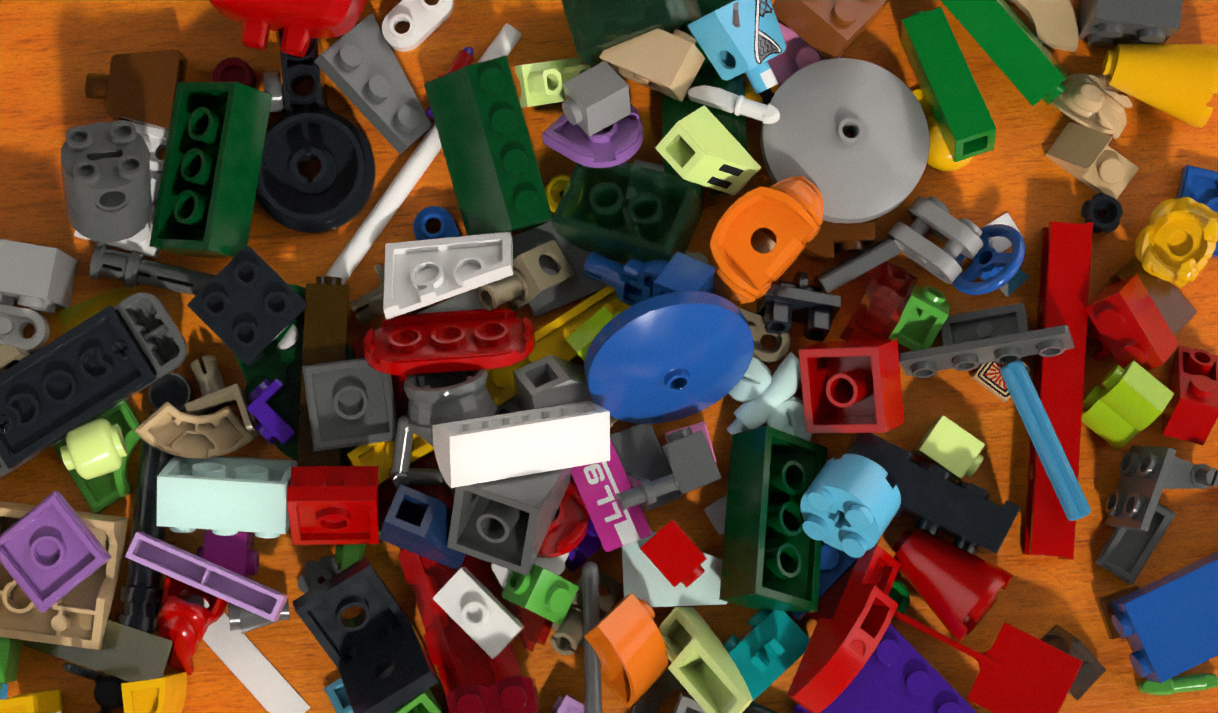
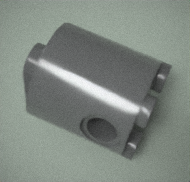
M125 120L97 122L69 129L66 133V141L61 148V170L66 215L71 226L84 237L98 242H118L133 237L145 228L152 212L149 149L143 137L136 132L135 125Z

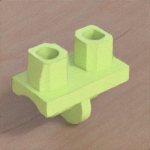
M581 57L514 66L515 74L520 82L521 95L519 102L521 108L564 102L563 83L590 69L591 66L589 64L582 65Z

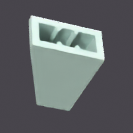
M652 532V535L622 546L624 598L633 593L636 598L644 600L651 607L727 604L726 601L719 600L722 570L721 559L702 552L707 558L700 564L705 572L687 588L681 582L676 587H673L639 549L656 534L655 532Z

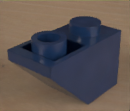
M400 484L383 522L380 540L455 570L461 568L466 556L465 553L447 547L452 510L441 500Z

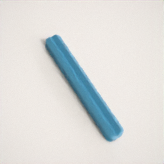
M1016 360L1003 366L1000 369V373L1067 519L1075 521L1091 513L1090 506L1024 363L1021 360Z

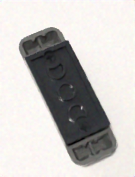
M139 292L131 295L114 307L109 305L0 374V478L66 438L67 433L72 429L95 420L170 373L184 362L187 356L185 338L157 296Z

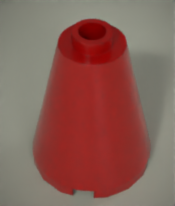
M917 528L913 533L906 529L891 547V550L896 553L894 558L901 563L899 570L950 634L959 642H962L965 635H969L996 603V593L1000 588L1005 590L1013 578V575L1007 570L920 528Z

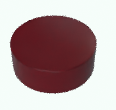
M231 57L224 59L213 71V82H238L255 88V73L250 65L240 58Z

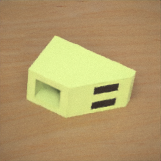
M705 105L678 121L655 147L684 180L731 195H736L762 168Z

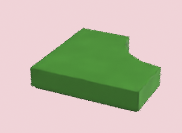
M127 399L96 418L107 419L111 425L118 424L121 428L128 448V456L123 457L122 466L116 471L89 480L83 479L75 469L69 471L93 513L98 514L133 492L128 478V465L135 446L142 440L133 431L141 422ZM66 438L53 445L62 462L60 447L67 445Z

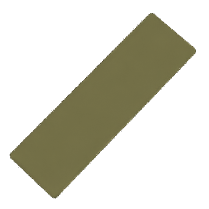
M107 619L100 650L26 640L23 641V645L119 679L133 682L163 677L172 641L132 627L123 626L120 623Z

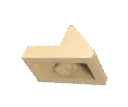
M1071 121L1068 122L1045 154L1047 158L1097 194L1103 193L1114 197L1116 200L1139 169L1135 164L1108 146L1112 140L1111 136Z

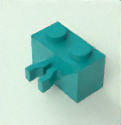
M759 609L747 621L751 628L740 639L733 634L723 643V646L740 671L753 701L805 653L810 638L785 611Z

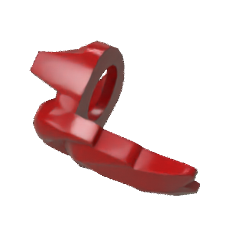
M168 575L162 594L161 609L157 614V626L160 628L158 636L172 641L167 664L180 672H187V675L190 676L194 672L192 656L196 653L199 642L203 639L208 627L217 622L225 613L227 601ZM186 594L198 595L209 603V607L186 603L179 597Z

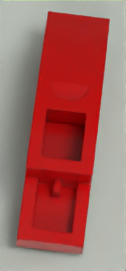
M878 544L857 559L833 619L819 617L793 678L787 696L810 713H821L853 681L877 648L899 605L888 595L901 563Z

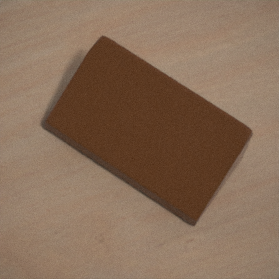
M1134 256L1109 279L1113 283H1117L1137 273L1175 336L1197 313L1196 309L1172 283L1147 273L1143 269L1142 263Z

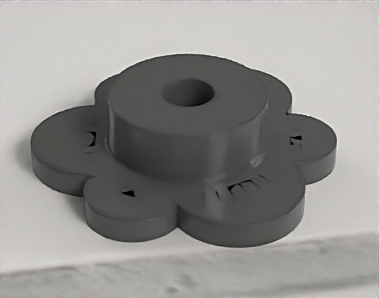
M324 556L318 562L314 560L308 561L304 567L306 573L298 579L299 589L303 593H307L320 585V577L323 576L327 581L340 573L341 570H338L339 565L335 564V558Z

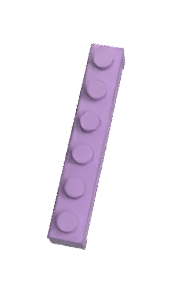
M144 532L135 533L125 556L273 622L278 621L288 598V595Z

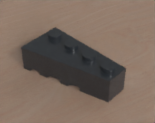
M855 433L844 453L864 456L882 466L888 473L885 479L892 489L897 485L901 495L900 508L895 516L899 517L901 512H904L917 519L914 524L915 527L936 537L940 531L954 539L953 545L974 555L976 552L981 554H997L1021 508L1007 500L1004 505H997L988 500L990 495L987 494V490L962 480L956 483L950 480L952 475L947 470L924 460L918 463L913 460L914 455L911 452L872 433Z

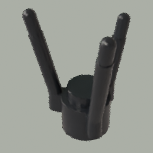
M65 663L63 665L65 671L93 680L96 683L94 697L98 705L101 706L98 713H112L113 709L123 707L121 683L128 681L111 675L107 676L105 673L72 663Z

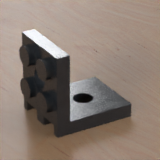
M364 557L292 601L296 613L337 666L354 713H390L439 683L415 625L367 557ZM359 606L362 608L361 613L355 618L346 619L341 617L342 613L349 607Z

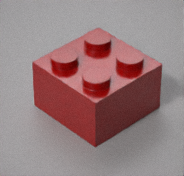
M897 339L822 341L798 349L806 433H886L904 423Z

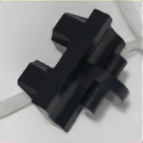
M797 271L793 282L780 280L778 285L771 284L770 289L763 295L761 301H758L756 314L764 317L765 331L768 333L780 335L788 333L791 321L804 323V336L808 340L822 342L830 332L832 321L841 307V296L820 293V287L808 285L807 273Z

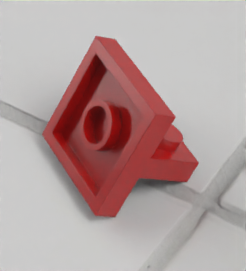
M378 466L291 467V486H287V508L292 545L379 544Z

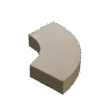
M1005 0L1015 4L1027 15L1033 28V34L1045 47L1075 52L1078 49V24L1070 0Z
M165 402L133 430L141 439L154 448L173 456L189 459H204L225 455L241 448L255 438L228 406L213 414L195 416L180 412L169 402Z

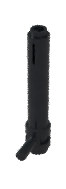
M150 410L149 416L153 414L156 410ZM143 439L130 544L136 532H144L164 542L166 527L156 526L157 476L174 456L154 448ZM128 558L125 584L120 586L119 601H123L122 614H117V623L153 635L154 630H159L157 614L161 609L163 589L160 588L161 572Z

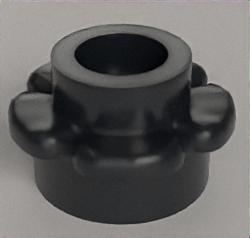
M1103 193L1093 195L1092 199L1085 201L1081 208V216L1085 218V223L1093 222L1094 233H1100L1101 231L1110 233L1119 226V220L1123 214L1120 203L1114 197ZM1103 210L1105 217H1099L1098 211Z

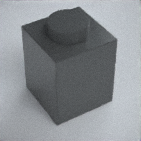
M687 427L666 436L669 444L662 446V451L671 473L677 479L680 495L721 479L702 430L692 433L691 428Z

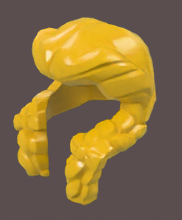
M1190 197L1169 199L1161 202L1152 211L1149 225L1138 234L1135 241V256L1142 263L1143 269L1150 275L1169 281L1179 288L1185 286L1187 282L1194 281L1215 251L1216 242L1218 241V212L1211 210L1203 203H1197V201Z

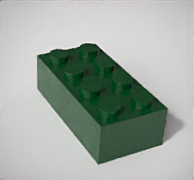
M177 82L150 247L184 256L233 259L247 246L269 119L271 94L238 82Z

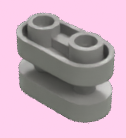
M919 196L907 210L909 215L915 220L909 227L901 222H897L886 236L888 239L894 240L900 252L945 283L952 284L962 272L961 266L955 259L959 254L971 259L984 245L979 238L982 231L970 220L962 218L959 221L948 214L949 209L934 196H929L928 199ZM928 231L946 243V245L941 249L923 236Z

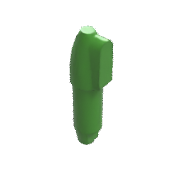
M1199 673L1174 676L1162 683L1145 680L1138 684V690L1145 694L1159 696L1180 692L1202 691L1217 687L1218 677L1215 674Z

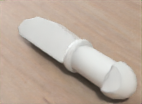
M702 85L692 87L687 91L690 101L729 113L734 112L736 116H747L763 121L764 124H773L780 119L779 110L775 106L746 99L743 95L738 96L721 88Z

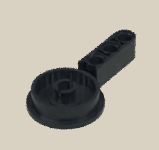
M279 32V43H280V47H281L283 32ZM311 38V47L304 57L288 55L280 50L284 105L287 113L266 131L256 196L265 211L281 225L303 233H324L346 225L363 210L373 192L376 165L372 149L362 132L353 123L332 112L329 108L326 96L325 73L314 62L323 53L322 39ZM311 79L315 82L312 92L308 95L300 96L295 94V87L301 80ZM309 160H318L321 162V170L313 177V181L303 177L301 173L303 165Z

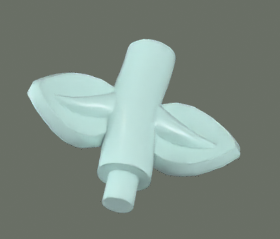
M790 352L771 376L770 369L760 359L752 357L745 375L729 392L732 398L743 403L733 412L737 418L726 429L731 435L748 431L749 429L760 428L766 423L767 426L808 441L811 440L812 433H806L803 401L794 396L802 385L799 358Z

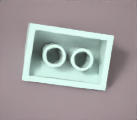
M174 456L157 476L156 526L170 527V531L176 533H189L196 529H211L212 533L221 536L235 535L238 531L255 532V536L260 538H276L281 534H286L290 527L287 508V486H291V467H297V461L236 456H217L204 459Z

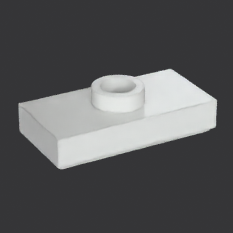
M466 567L460 568L432 598L492 659L496 658L525 627Z

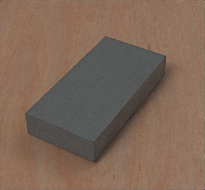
M882 239L866 248L865 251L859 252L820 273L813 280L816 286L821 288V293H829L901 252L894 240Z
M1158 503L1148 532L1114 527L1093 563L1126 584L1133 585L1176 514Z

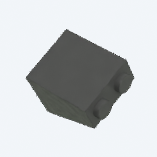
M572 467L456 487L447 547L528 575L567 490Z

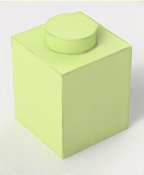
M942 415L935 419L913 452L925 461L947 470L952 475L951 479L955 481L962 479L964 474L970 478L976 472L984 459L979 453L985 444Z

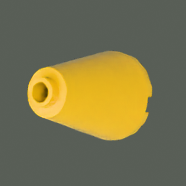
M1118 44L1115 51H1107L1102 67V75L1108 76V85L1191 126L1202 128L1206 125L1214 107L1206 106V104L1211 101L1213 94H1218V45Z

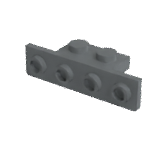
M1024 303L948 316L941 328L943 346L900 353L899 363L907 376L927 378L937 374V371L954 368L958 371H969L976 369L979 364L995 361L1000 364H1009L1016 360H1021V357L1039 354L1043 357H1053L1062 354L1066 349L1075 348L1067 325L1029 331L1026 307Z

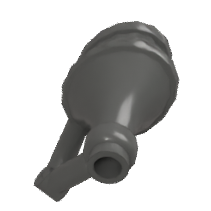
M485 369L409 375L406 378L403 388L409 398L408 412L406 415L401 416L397 422L393 463L389 471L395 487L398 488L400 484L407 486L443 485L444 483L448 486L439 468H409L413 433L434 447L432 425L494 416L498 407L486 388L485 384L488 374ZM449 487L450 494L455 496L456 487Z

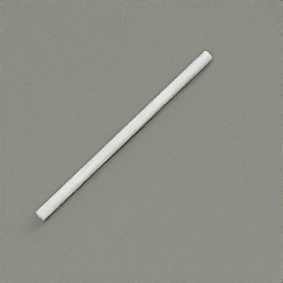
M506 23L478 63L508 56L522 37V34ZM435 123L325 276L342 278L341 285H344L441 150L442 147ZM292 324L276 346L277 349L289 350L296 345L299 334L295 325Z

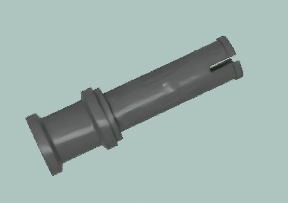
M104 243L96 245L90 263L91 279L99 280L100 277L123 281L125 286L130 288L138 287L141 283L194 296L216 276L180 266L147 260L145 255L139 251L133 250L130 254L108 249L107 244Z

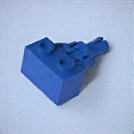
M593 251L584 264L583 270L585 271L583 276L614 288L617 298L621 302L633 306L651 297L672 292L700 291L712 294L716 267L680 252H676L669 262L651 260L645 263L631 258L624 265Z

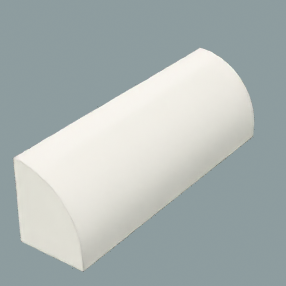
M592 401L432 425L433 445L437 464L445 482L451 488L610 461V411Z

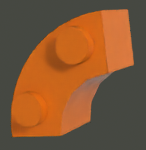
M633 593L620 601L584 635L601 662V680L628 709L666 672L668 667L666 645L658 627L653 621L655 613L647 602L636 598Z

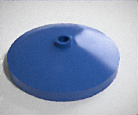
M680 291L658 295L624 310L600 330L588 348L585 357V380L594 402L610 411V416L616 419L637 424H657L679 420L715 404L740 382L748 370L753 357V336L743 313L736 305L721 296L700 291Z

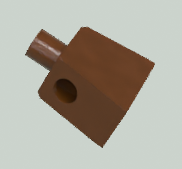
M179 50L115 54L111 58L109 75L93 73L87 75L85 83L86 97L106 100V113L116 121L125 120L169 131L177 82H185L188 60Z

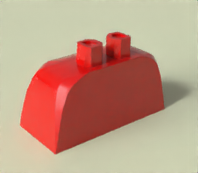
M209 0L221 15L242 24L241 42L244 46L266 50L270 30L283 32L280 50L282 53L298 57L305 56L311 38L339 37L348 33L355 26L367 0Z

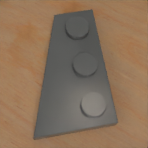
M373 13L321 53L314 61L399 154H402L432 126L390 45L384 38Z

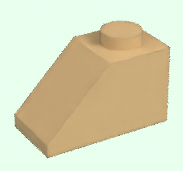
M659 28L603 50L599 57L602 61H606L618 75L680 102L684 100L687 91L705 60V57L695 46L697 41L692 36L677 29L671 34Z

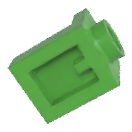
M913 285L909 298L891 327L887 338L897 339L899 344L912 351L930 348L949 316L951 304L946 301V296L941 291L927 285L924 288Z

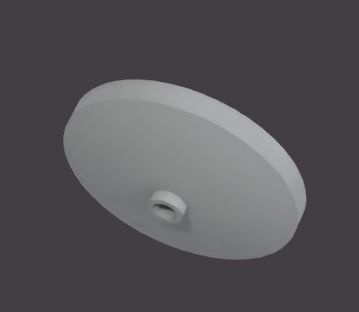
M833 58L822 60L800 69L779 87L770 102L771 105L779 110L780 119L773 124L762 123L761 153L765 168L773 184L790 177L800 175L805 177L821 193L824 204L823 220L828 222L860 223L889 213L900 205L913 191L925 170L930 147L929 129L925 114L917 98L904 82L894 74L864 60ZM849 132L853 135V138H848L843 133Z

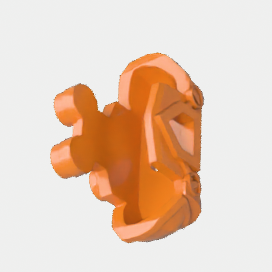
M800 175L781 180L769 188L760 186L738 198L727 209L717 223L710 241L712 254L708 264L716 267L712 294L721 296L734 305L753 302L756 298L762 297L770 289L773 280L776 281L793 264L806 247V242H810L818 234L821 228L820 225L823 223V198L813 183ZM760 228H768L776 236V245L768 253H759L751 245L753 233Z

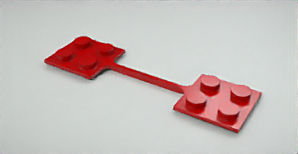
M855 564L818 601V612L807 613L805 616L817 622L819 617L833 619ZM895 611L893 617L973 657L979 664V674L966 699L993 713H1059L1083 664V661L1004 622L991 649L987 652L979 653L898 611Z

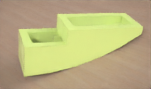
M676 606L658 627L666 645L668 659L672 662L668 669L706 713H742L753 699L736 664L694 607Z

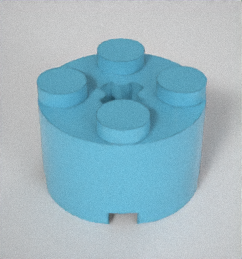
M844 454L841 459L833 460L834 457L829 459L804 493L800 505L801 513L805 520L802 528L810 538L818 541L822 540L828 545L844 551L851 557L860 558L866 551L876 545L900 508L901 495L897 485L892 489L885 479L888 473L882 466L861 455Z

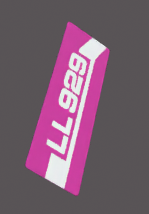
M611 439L610 461L572 467L571 475L606 552L652 535L640 504L627 508L624 511L618 505L616 493L632 489V486Z

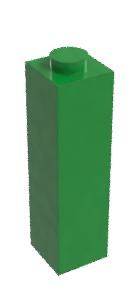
M941 0L1032 106H1035L1042 100L1048 106L1067 90L1062 83L1070 77L1068 72L1005 0Z
M942 8L918 11L908 18L902 19L901 44L954 163L994 150L996 126Z

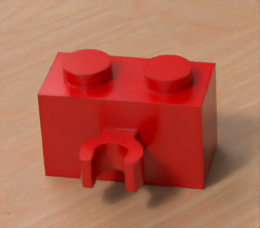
M1137 273L1102 289L1084 308L1094 325L1087 329L1086 340L1097 338L1103 345L1092 355L1094 360L1103 359L1111 352L1118 365L1122 368L1135 361L1146 371H1150L1163 365L1180 345Z

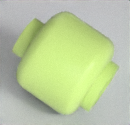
M104 418L87 422L72 429L66 435L67 445L60 447L62 459L67 470L75 469L86 480L118 470L123 464V457L128 456V448L121 428L118 424L111 425Z

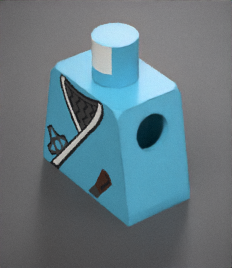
M735 0L688 24L689 30L721 79L728 81L745 73L755 94L778 84L768 60L785 52L786 43L771 0Z

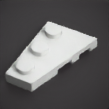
M511 232L386 243L383 311L386 320L512 276L513 241Z

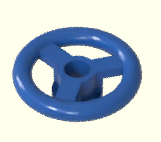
M993 224L980 228L982 234L979 238L984 245L976 254L974 263L963 274L960 273L952 282V285L964 294L982 295L1007 284L1019 270L1025 255L1024 239L1015 228L1004 224ZM1000 236L1010 240L1012 243V253H997L992 248L991 237ZM959 254L955 261L961 266L965 256ZM978 277L982 280V282L973 283Z

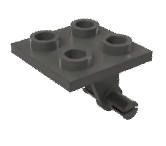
M639 424L610 435L613 446L632 486V489L616 493V499L622 511L640 504L644 513L681 499L677 479L670 471L651 424Z
M1131 446L1130 451L1124 455L1120 463L1119 471L1121 477L1117 488L1110 494L1106 502L1105 511L1107 516L1104 524L1110 527L1148 532L1163 489H1206L1210 486L1216 487L1218 486V470L1206 464H1193L1175 456L1177 450L1169 447Z

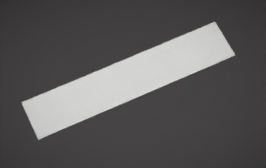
M192 594L185 601L186 603L209 607V603L198 595ZM226 613L217 622L208 627L203 640L269 713H305L310 709V706L245 634H241V630L230 631L229 617Z

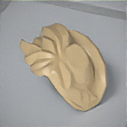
M1087 73L1070 75L1062 83L1067 90L1056 98L1052 105L1079 124L1104 134H1111L1112 138L1116 140L1127 124L1124 107L1131 108L1133 106L1131 100L1122 94L1120 90L1108 85V76Z

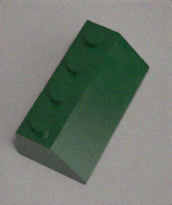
M507 56L465 66L425 83V91L467 236L501 232L513 233L551 221L553 217Z
M769 426L732 434L719 600L750 609L818 612L822 540H814L804 532L802 525L805 520L803 519L800 505L804 493L826 464L827 447Z

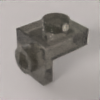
M1055 625L1041 638L1042 641L1083 661L1068 692L1070 696L1078 701L1106 669L1081 640L1059 625Z

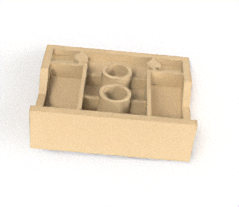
M0 501V535L30 512L36 505ZM75 511L112 558L43 613L37 609L0 563V637L100 650L122 564L128 517Z

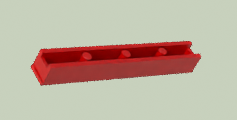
M1051 221L1049 222V227L1042 228L1036 330L1067 325L1072 334L1075 348L1066 349L1062 354L1053 357H1043L1036 354L1034 357L1033 385L1078 480L1088 314L1084 308L1089 302L1093 222L1079 224ZM1030 438L1023 554L1058 557L1061 560H1074L1076 520L1070 521L1067 519Z

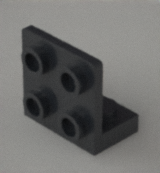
M246 246L187 306L246 365L256 367L267 356L263 351L307 308V303L251 247Z

